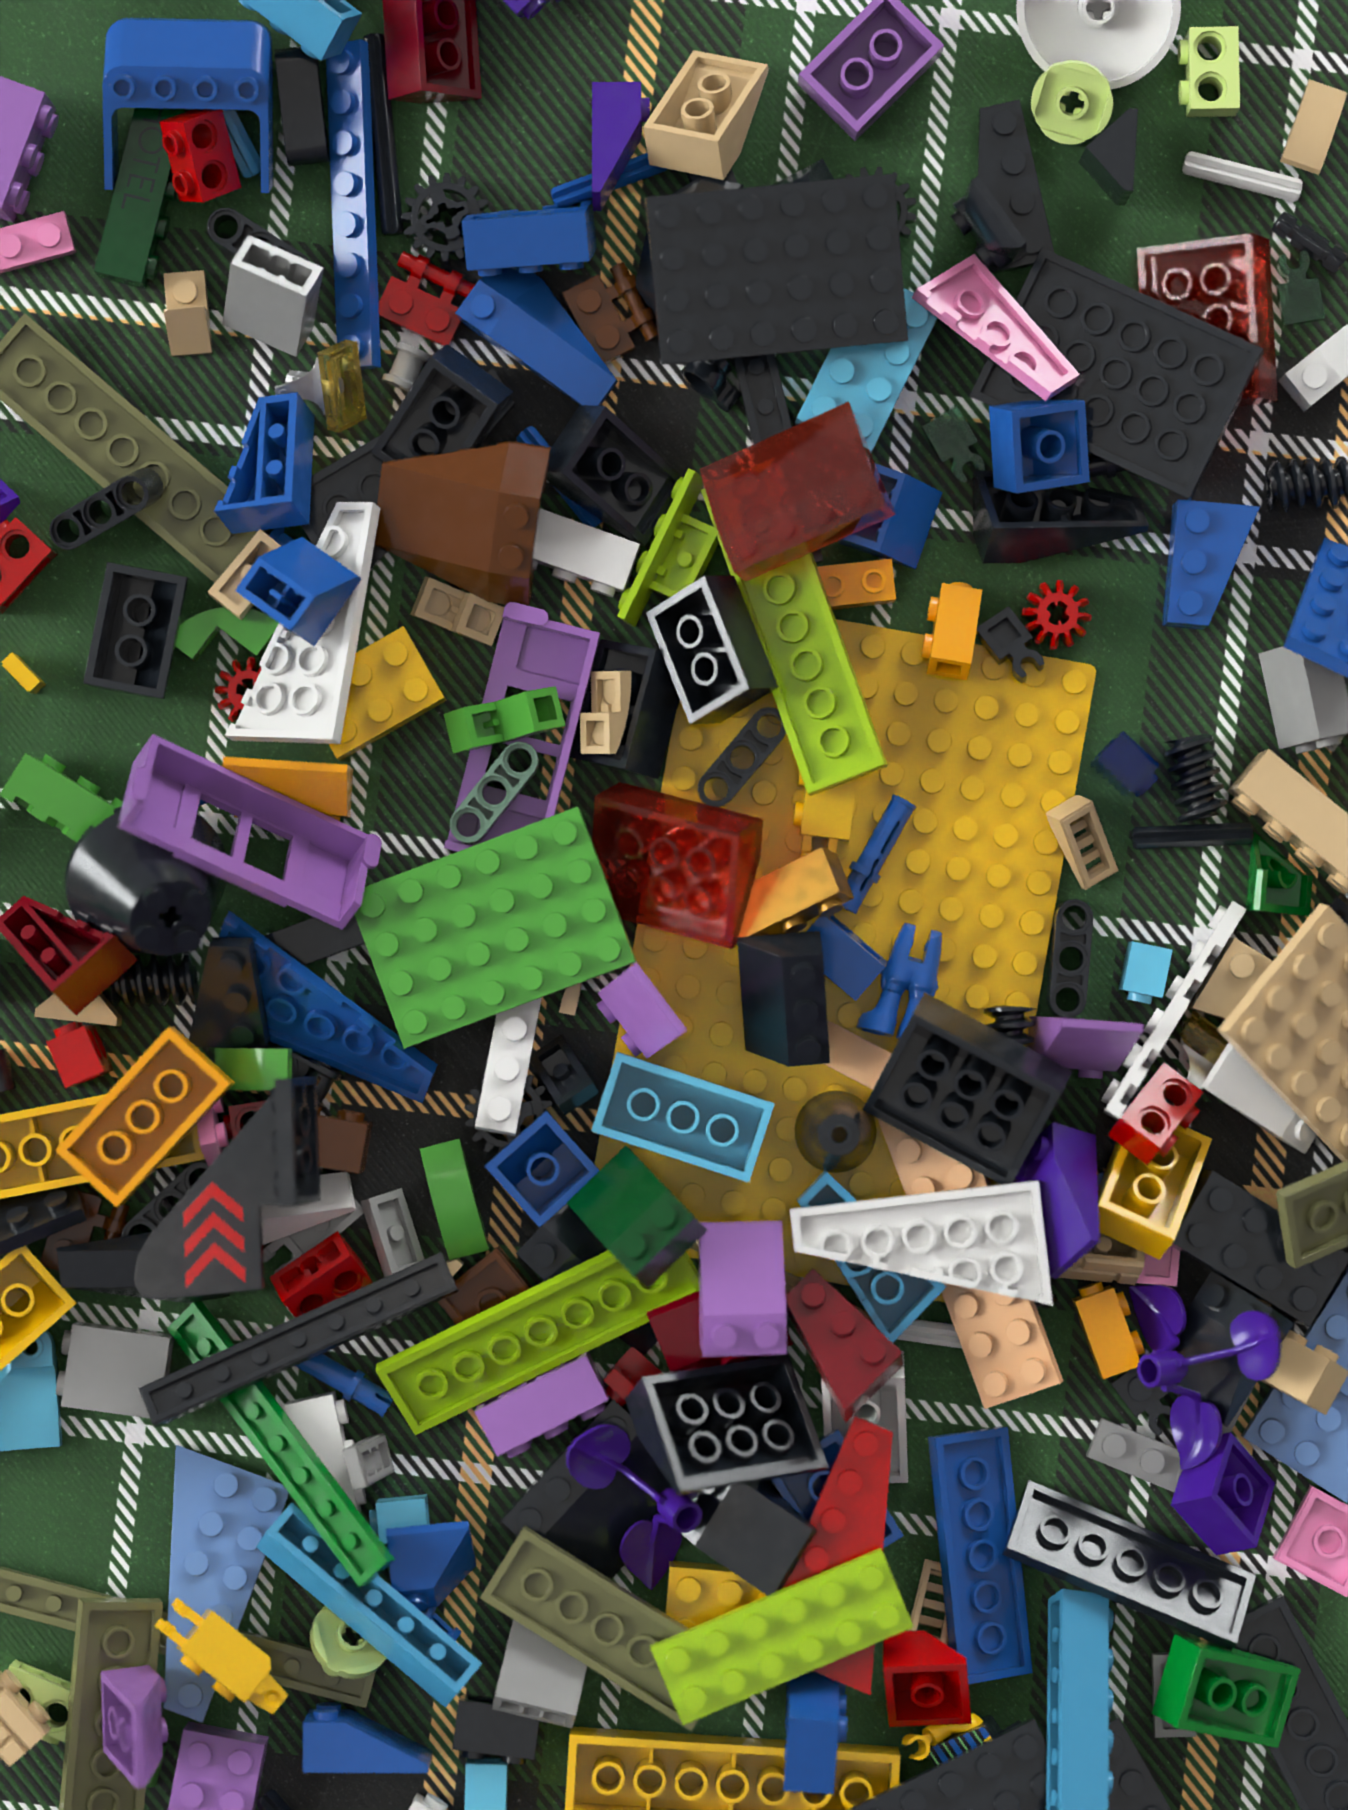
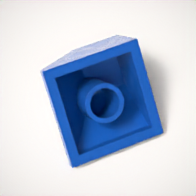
M469 1521L386 1529L387 1549L395 1559L389 1565L391 1586L421 1612L429 1607H438L476 1567V1556Z

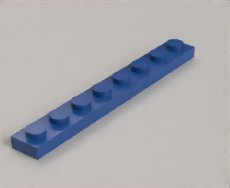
M358 39L347 41L341 54L326 59L338 370L346 372L381 368L368 42Z

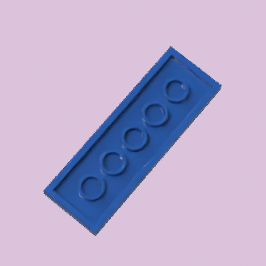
M998 1426L928 1437L949 1647L967 1658L969 1684L1033 1673L1022 1563L1002 1555L1016 1514L1008 1427Z

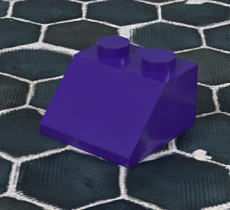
M1228 1432L1222 1435L1220 1445L1210 1459L1201 1465L1185 1469L1180 1473L1171 1506L1216 1556L1256 1548L1275 1482L1233 1434Z

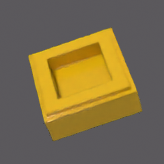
M11 652L2 661V666L27 692L37 694L46 685L17 654Z

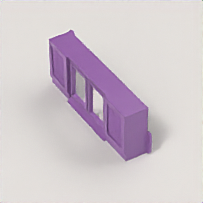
M509 602L505 605L502 616L503 622L482 704L504 699L508 686L525 691L556 686L559 699L571 702L565 723L566 726L564 727L560 745L530 737L502 743L510 745L515 742H526L538 753L557 757L547 799L542 800L519 794L480 842L465 844L457 840L450 829L444 849L458 852L556 814L600 640L599 632L548 620V614L543 609L515 602ZM493 746L470 750L455 810L486 773ZM486 786L483 796L487 803L496 805L505 799L506 790ZM474 814L463 815L458 821V830L461 835L471 837L477 834L481 824L479 818Z
M154 734L151 735L132 764L118 828L173 852V857L183 860L192 866L284 908L286 905L296 908L343 930L361 906L368 868L374 869L378 865L382 845L380 837L375 834L368 835ZM200 799L238 817L230 856L191 838ZM252 823L290 841L282 880L244 863Z

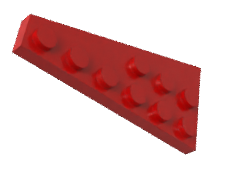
M856 1415L853 1416L808 1521L818 1531L782 1589L878 1548H881L883 1552L893 1432ZM875 1644L812 1671L871 1696Z

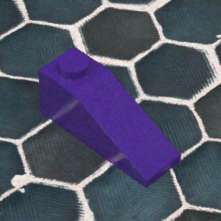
M592 82L593 211H602L642 139V122H646L650 117V97L641 98V82Z

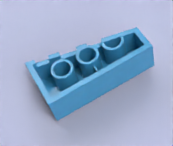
M825 1170L796 1199L801 1207L857 1201ZM834 1260L876 1328L892 1343L946 1288L942 1282Z

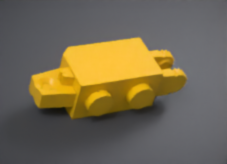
M799 770L798 785H804V782H803V779H802V776H801V773H800V770ZM857 778L812 796L807 793L805 788L804 802L796 801L793 826H801L800 835L803 836L800 858L813 852L811 849L812 837L828 839L827 850L837 853L838 840H850Z
M176 1598L171 1606L174 1607L175 1612L183 1618H187L194 1626L185 1637L178 1633L172 1624L168 1621H163L161 1618L155 1624V1627L178 1645L176 1648L184 1654L179 1661L198 1677L204 1670L214 1678L216 1682L212 1685V1688L230 1703L237 1697L244 1703L248 1700L267 1712L274 1714L285 1701L288 1694L269 1674L271 1670L270 1657L214 1611L207 1608L203 1615L200 1616L184 1602Z

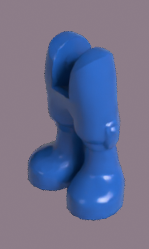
M910 923L903 924L892 947L887 965L881 972L880 984L882 993L874 1009L861 1014L856 1028L872 1034L892 1037L896 1027L901 996L905 990H908V1005L896 1036L897 1040L900 1039L924 993L934 997L936 990L939 988L937 975L942 949L941 932L930 931L927 942L924 945V953L921 960L909 956L914 942L916 925Z

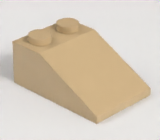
M693 50L643 126L649 165L724 180L741 153L769 71L768 64Z

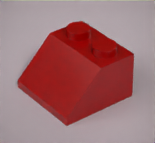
M925 1630L903 1631L883 1640V1672L889 1727L972 1724L966 1657Z

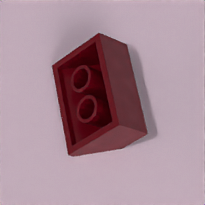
M382 0L388 100L421 104L482 99L476 0Z
M699 1291L646 1312L671 1373L755 1360L764 1356H774L703 1357L699 1339ZM787 1329L788 1347L793 1345V1342Z

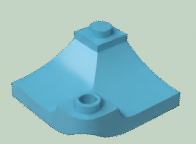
M48 1330L35 1340L38 1344V1350L35 1354H29L26 1350H23L0 1371V1451L62 1446L60 1398L56 1395L58 1378L55 1342Z

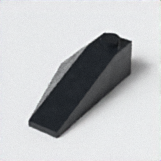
M974 471L972 476L973 536L983 564L1023 563L1145 533L1149 528L1138 497L1092 487L1087 489L1086 492L1063 488V486L1013 493L994 488L993 471Z

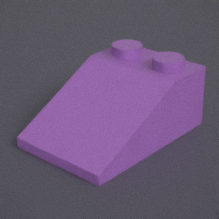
M637 963L598 992L602 1000L596 1004L610 1024L616 1020L619 1021L627 1032L621 1039L635 1057L643 1053L648 1059L687 1030Z
M1029 1016L1030 1019L1035 1021V1026L1028 1029V1035L1034 1037V1042L1027 1044V1047L1066 1068L1078 1069V1077L1103 1079V1071L1116 1072L1143 1033V1024Z
M782 1221L701 1222L708 1230L698 1240L699 1339L703 1357L787 1354Z
M150 1665L101 1671L103 1752L136 1788H143L147 1785L163 1757L162 1743L168 1740L167 1723L165 1718L161 1716V1702H165L167 1698L166 1684L164 1678L160 1677Z

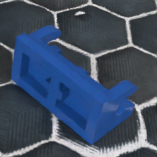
M834 915L819 916L806 931H820L824 974L855 1001L887 965L888 961Z

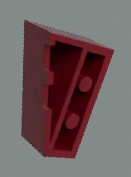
M26 896L21 897L0 916V932L48 988L76 1016L138 960L115 935L106 931L104 933L100 932L79 919L75 921L68 918L60 911Z
M814 1269L786 1294V1312L846 1423L903 1366V1352Z

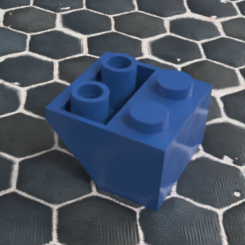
M867 461L838 543L882 559H892L894 563L916 570L942 492L905 473Z
M300 537L259 556L235 591L315 647L362 578L305 538Z

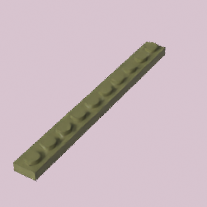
M0 1566V1612L75 1631L78 1598H119ZM162 1610L163 1621H168V1610ZM238 1629L239 1633L270 1657L271 1670L269 1674L280 1686L367 1708L376 1671L358 1679H347L340 1676L332 1677L324 1672L322 1665L315 1658L311 1648ZM160 1631L158 1653L166 1655L167 1636Z

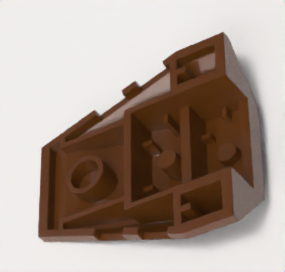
M508 441L497 443V445L475 449L471 447L459 449L456 452L438 455L429 454L383 462L377 500L380 514L374 544L488 602L505 605L509 602H515L530 606L535 567H532L541 498L546 488L551 447Z

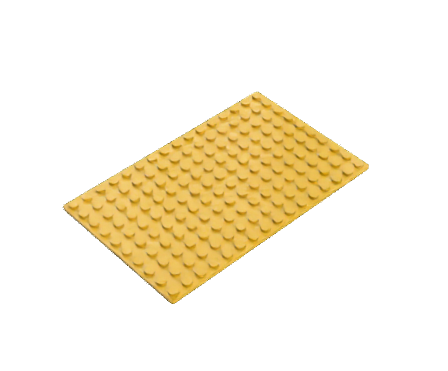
M836 619L888 765L857 778L850 840H838L836 853L846 878H848L852 871L849 869L851 862H857L873 830L891 801L893 794L916 806V809L912 812L897 842L879 871L880 880L877 884H872L858 909V913L854 914L843 908L833 915L886 961L889 959L894 942L904 923L916 925L914 942L909 956L921 960L924 953V945L927 942L930 931H939L942 933V949L937 975L939 988L936 990L934 998L985 1025L995 1022V1019L985 1015L984 1009L996 1005L1036 1008L1024 1013V1016L1028 1018L1029 1016H1036L1064 853L1050 827L1046 812L1075 796L1096 677L1095 667L1087 663L1042 656L1044 667L1041 671H1038L1034 664L1030 662H1025L1021 665V668L1027 674L1025 682L1020 683L1012 674V663L1009 659L998 665L984 645L974 644L972 664L967 680L926 674L928 659L921 658L925 635ZM770 692L721 723L689 724L679 700L669 741L633 952L637 961L635 963L639 965L687 1030L648 1059L643 1053H640L636 1058L774 1102L775 1105L749 1183L601 1134L599 1136L595 1166L601 1170L626 1145L700 1223L781 1220L785 1271L804 1278L814 1269L827 1282L849 1285L833 1259L794 1251L789 1209L801 1207L796 1199L823 1172L807 1162L800 1153L795 1140V1123L802 1107L818 1094L827 1091H844L857 1096L866 1104L872 1089L824 1064L788 1067L745 1050L738 947L731 944L715 902L716 899L800 858L803 836L800 835L801 826H793L796 801L804 802L805 785H798L799 768L786 734L779 745L726 806L715 809L704 805L697 793L698 783L704 773L756 712L766 707L778 708L773 694ZM764 716L757 723L758 732L765 738L777 736L781 729L780 722L773 716ZM746 747L736 748L731 753V762L738 769H747L754 763V755ZM719 778L710 779L704 786V793L712 801L722 800L728 793L727 784ZM812 837V851L821 847L827 849L828 839ZM819 916L807 921V927L798 932H806ZM881 973L856 1001L825 975L827 1020L892 1053L899 1041L896 1039L908 1005V990H905L901 996L894 1034L892 1037H885L856 1028L861 1014L874 1009L882 993L880 984ZM620 1023L613 1063L617 1052L635 1057L621 1039L627 1032ZM1029 1028L1023 1029V1032L1028 1034ZM874 1117L877 1129L876 1141L867 1159L852 1170L840 1173L828 1172L857 1201L906 1195L878 1118ZM843 1127L834 1128L831 1132L832 1140L839 1143L844 1141L847 1134L846 1129ZM989 1178V1180H990V1182H991V1185H999V1184H1000V1183H998V1182H996V1181H994V1180H992V1179ZM691 1248L686 1251L689 1257L699 1259L697 1251ZM942 1292L934 1301L945 1302Z

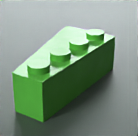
M25 753L2 789L0 796L11 803L16 802L25 807L29 814L52 827L59 828L63 834L75 842H78L91 825L95 828L103 820L113 815L114 809L123 805V801L117 797L110 803L97 795L101 787L80 775L78 780L75 781L63 774L67 766L53 757L45 754L41 760L38 757Z

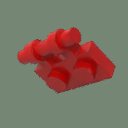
M403 251L397 266L410 271V276L407 282L391 276L379 301V317L437 345L444 347L448 344L451 346L462 323L455 314L459 307L452 305L457 294L466 298L476 284L465 280V275L458 271L452 270L450 273L431 264V261L424 255L419 254L416 257ZM424 278L444 287L440 298L419 289Z

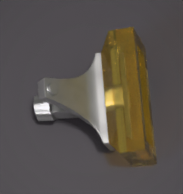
M345 339L318 352L315 365L310 372L290 370L286 374L285 383L275 386V395L298 392L302 399L316 403L321 408L323 414L326 415L327 430L340 433L367 419L358 344L355 341Z
M1193 1010L1184 1021L1180 1036L1184 1042L1182 1047L1189 1058V1073L1186 1079L1200 1090H1203L1204 1088L1201 1087L1229 1042L1218 1031L1219 1028Z

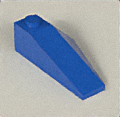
M518 267L502 268V274L483 276L479 279L455 313L463 325L579 405L601 406L618 381L543 279L534 273H519Z

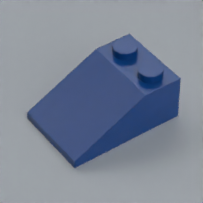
M317 1703L316 1709H309L303 1721V1773H428L432 1761L431 1749L352 1709H341V1703Z

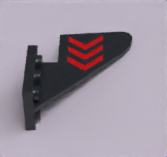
M316 1076L275 1079V1087L271 1089L269 1099L149 1235L138 1254L134 1277L135 1286L141 1295L148 1299L157 1300L264 1289L261 1205L298 1206L321 1201Z

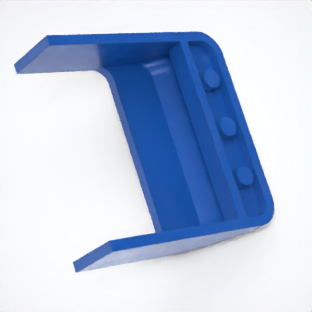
M122 18L117 20L109 28L106 35L103 71L105 190H113L115 188L119 173L118 109L169 108L250 110L255 112L260 119L261 193H269L273 187L272 36L268 28L254 20Z

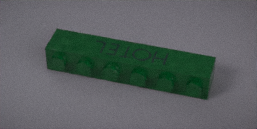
M134 109L94 272L99 278L142 289H147L149 279H156L160 265V256L155 255L158 241H165L167 237L170 217L165 216L169 200L175 201L177 197V192L172 183L173 174L168 154L162 144L163 135L159 121L192 109Z

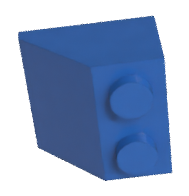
M1035 400L989 406L994 488L1013 493H1023L1090 482L1085 400Z
M547 1111L540 1115L485 1165V1168L539 1228L567 1204L600 1171Z

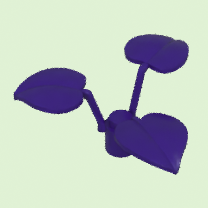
M1166 1285L1130 1286L1129 1291L1145 1340L1152 1349V1354L1143 1355L1138 1362L1139 1379L1148 1388L1161 1386L1163 1392L1171 1391L1181 1395L1174 1401L1170 1410L1171 1431L1180 1457V1469L1185 1470L1196 1467L1210 1459L1218 1449L1222 1439L1221 1417L1213 1403H1201V1394L1199 1392L1175 1384L1181 1382L1187 1375L1189 1365L1237 1354L1239 1367L1246 1377L1255 1381L1268 1379L1276 1372L1281 1357V1339L1279 1338L1278 1326L1269 1315L1263 1312L1248 1311L1241 1313L1230 1326V1334L1236 1347L1185 1358L1176 1351H1172L1180 1344L1177 1335L1181 1334L1186 1327L1185 1307L1179 1294L1173 1288Z
M613 1424L593 1427L577 1437L572 1445L569 1446L566 1454L568 1470L579 1484L589 1489H603L612 1482L617 1470L657 1501L659 1514H655L652 1521L640 1520L634 1523L624 1534L619 1547L620 1558L624 1565L648 1589L652 1590L669 1568V1562L673 1561L681 1545L682 1533L694 1530L701 1521L702 1510L693 1501L697 1497V1493L678 1495L674 1488H667L661 1493L657 1492L630 1469L621 1464L628 1457L631 1449L630 1439L626 1432Z

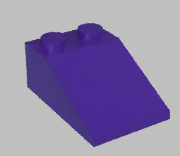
M1052 1122L1038 1135L1012 1183L1039 1181L1050 1278L1057 1279L1099 1243L1096 1135Z

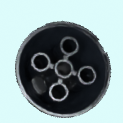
M122 806L114 809L113 815L103 820L95 828L91 825L84 832L69 857L65 874V892L69 908L75 920L79 919L100 932L104 933L106 931L115 935L131 953L174 955L181 952L190 953L199 946L201 938L210 925L224 894L227 881L173 857L174 853L118 828ZM197 813L191 838L226 854L222 841L216 831L203 816Z

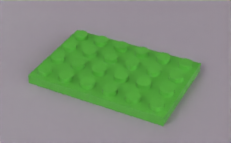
M578 806L364 887L361 906L355 913L404 1048H409L637 962L582 812Z

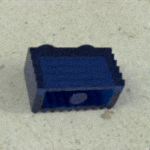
M1124 731L1117 734L1091 761V768H1097V774L1102 773L1103 779H1108L1109 785H1114L1115 790H1120L1121 796H1127L1131 793L1136 797L1143 795L1159 778L1153 772L1160 764Z

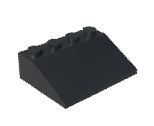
M924 993L862 1110L1000 1184H1008L1014 1181L1058 1101L1072 1071Z
M789 1354L642 1377L625 1398L638 1438L678 1495L822 1471L828 1467Z
M611 1398L605 1404V1410L595 1415L502 1515L501 1522L517 1537L523 1527L527 1526L609 1579H612L624 1566L619 1554V1547L624 1534L634 1523L640 1520L652 1521L654 1515L659 1514L657 1501L617 1470L612 1482L603 1489H589L582 1486L572 1477L567 1467L566 1454L569 1446L572 1445L577 1437L593 1427L603 1424L616 1425L626 1432L631 1443L630 1453L621 1464L659 1493L667 1488H673L638 1438L629 1409L625 1405L623 1407Z

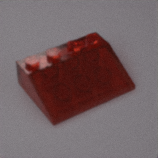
M1253 233L1137 248L1139 292L1264 349V353L1237 407L1278 402L1269 239Z
M849 401L699 469L716 527L732 569L745 582L896 515Z
M622 782L596 795L594 800L592 842L621 919L729 949L736 947L737 937H739L761 858L763 819Z

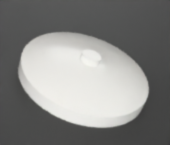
M1017 0V23L1022 41L1028 53L1042 70H1048L1052 64L1067 60L1084 61L1098 68L1107 77L1112 90L1139 80L1155 68L1164 58L1178 30L1181 0Z

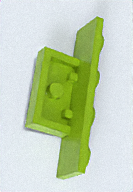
M688 468L685 476L680 477L675 483L671 494L673 501L667 513L662 514L655 525V538L649 551H644L640 556L636 566L638 574L631 588H626L619 600L618 609L620 611L617 616L633 627H636L653 591L670 598L703 577L719 543L713 526L689 516L705 483V480L692 469Z

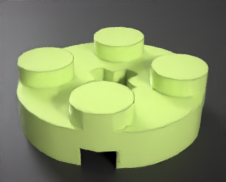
M1067 60L1052 64L1048 70L1040 75L1033 88L1031 109L1036 123L1047 137L1062 144H1079L1099 134L1108 124L1113 110V95L1109 80L1098 68L1084 61ZM1071 91L1079 93L1078 99L1084 101V105L1082 108L1075 107L1073 113H1068L1065 111L1066 104L1060 102L1062 96H1069Z
M324 1606L313 1619L310 1630L311 1649L317 1661L322 1665L324 1672L332 1677L340 1676L347 1679L363 1678L374 1673L387 1658L363 1637L356 1642V1646H351L348 1642H345L342 1636L346 1633V1627L350 1626Z

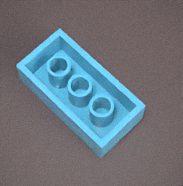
M904 288L908 341L831 348L802 405L795 425L868 460L938 318L912 299L914 293Z
M617 1052L591 1131L749 1183L775 1103Z

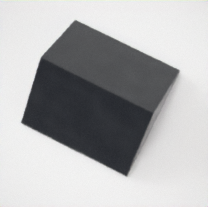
M1129 108L1087 145L1079 160V164L1110 199L1120 206H1125L1133 192L1138 120V109Z

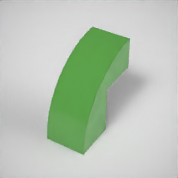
M224 607L214 608L201 612L180 624L175 647L197 662L220 630H222L258 658H261L279 622L271 616L251 609L240 620Z
M556 686L525 691L495 702L463 707L444 714L453 754L493 746L566 726Z
M214 1048V1064L235 1082L229 1090H271L275 1087V1079L292 1078V1048Z
M460 1138L421 1148L420 1152L425 1175L449 1260L488 1251L489 1246L484 1223L476 1203L468 1162Z

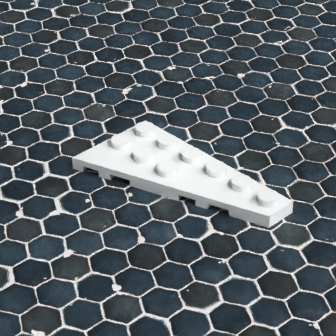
M374 502L336 503L316 547L362 579L315 647L278 623L259 663L262 668L252 690L247 688L241 700L244 707L236 723H230L225 737L232 741L341 743L380 514V507Z
M1234 901L1231 902L1228 909L1221 905L1219 906L1208 924L1210 928L1214 929L1208 942L1205 944L1199 940L1186 960L1193 965L1185 979L1177 975L1165 994L1166 997L1171 999L1165 1012L1159 1008L1156 1009L1143 1030L1150 1034L1148 1040L1143 1047L1135 1043L1122 1065L1129 1069L1122 1082L1114 1078L1102 1097L1101 1101L1107 1104L1103 1111L1105 1114L1115 1120L1121 1117L1127 1107L1126 1105L1138 1089L1150 1066L1160 1053L1194 994L1247 910L1246 908Z
M1038 1180L789 1209L795 1252L860 1264L1053 1306Z

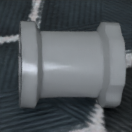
M397 342L395 346L398 351L389 373L384 374L382 380L389 385L409 392L418 378L424 362H428L431 355L406 343Z

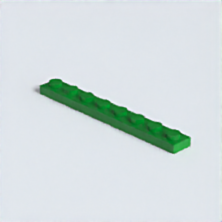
M202 1301L193 1302L167 1327V1330L193 1364L234 1346L233 1342ZM262 1381L220 1399L359 1588L368 1585L395 1560Z

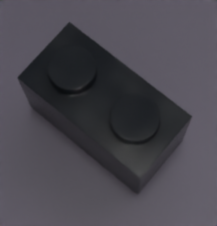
M460 1694L453 1750H460L462 1757L470 1759H485V1754L502 1756V1762L517 1765L526 1764V1759H535L539 1720L493 1710L494 1698Z

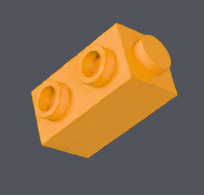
M892 559L817 567L832 610L890 604L896 601Z
M963 582L942 583L939 596L930 597L927 621L934 622L932 634L925 633L921 658L928 659L926 674L967 680L973 658L982 596L981 589H975Z
M1095 1282L1078 1289L1080 1296L1072 1298V1302L1099 1376L1102 1379H1106L1138 1367L1139 1355L1144 1354L1145 1351L1137 1330L1130 1332L1126 1323L1125 1316L1131 1315L1123 1291L1116 1293L1114 1287L1111 1285L1103 1287L1102 1282Z

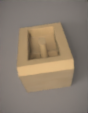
M103 993L77 1016L55 994L35 1008L34 1017L121 1026L122 1017Z

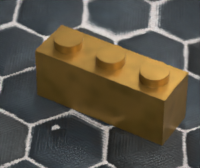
M821 847L716 899L715 902L731 944L738 947L737 937L796 933L807 927V921L819 915L826 917L841 911L843 904L854 899L838 855Z

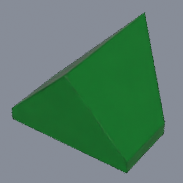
M1253 832L1254 838L1253 843H1251L1246 911L1309 917L1313 876L1305 875L1257 833Z

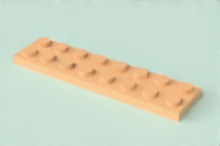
M878 1119L906 1195L991 1185L987 1176ZM943 1283L946 1288L942 1291V1295L984 1409L1049 1388L1064 1381L1034 1301Z

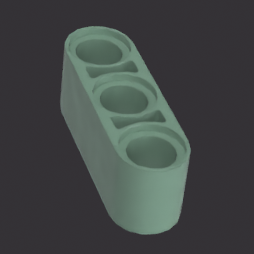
M515 742L506 747L455 810L450 819V829L457 840L465 844L480 842L536 774L539 768V757L531 745L526 742ZM517 750H525L532 757L530 768L524 772H515L509 765L511 754ZM491 782H500L506 788L505 799L496 805L487 803L483 796L485 787ZM466 814L476 815L481 823L478 833L471 837L461 835L458 830V821Z

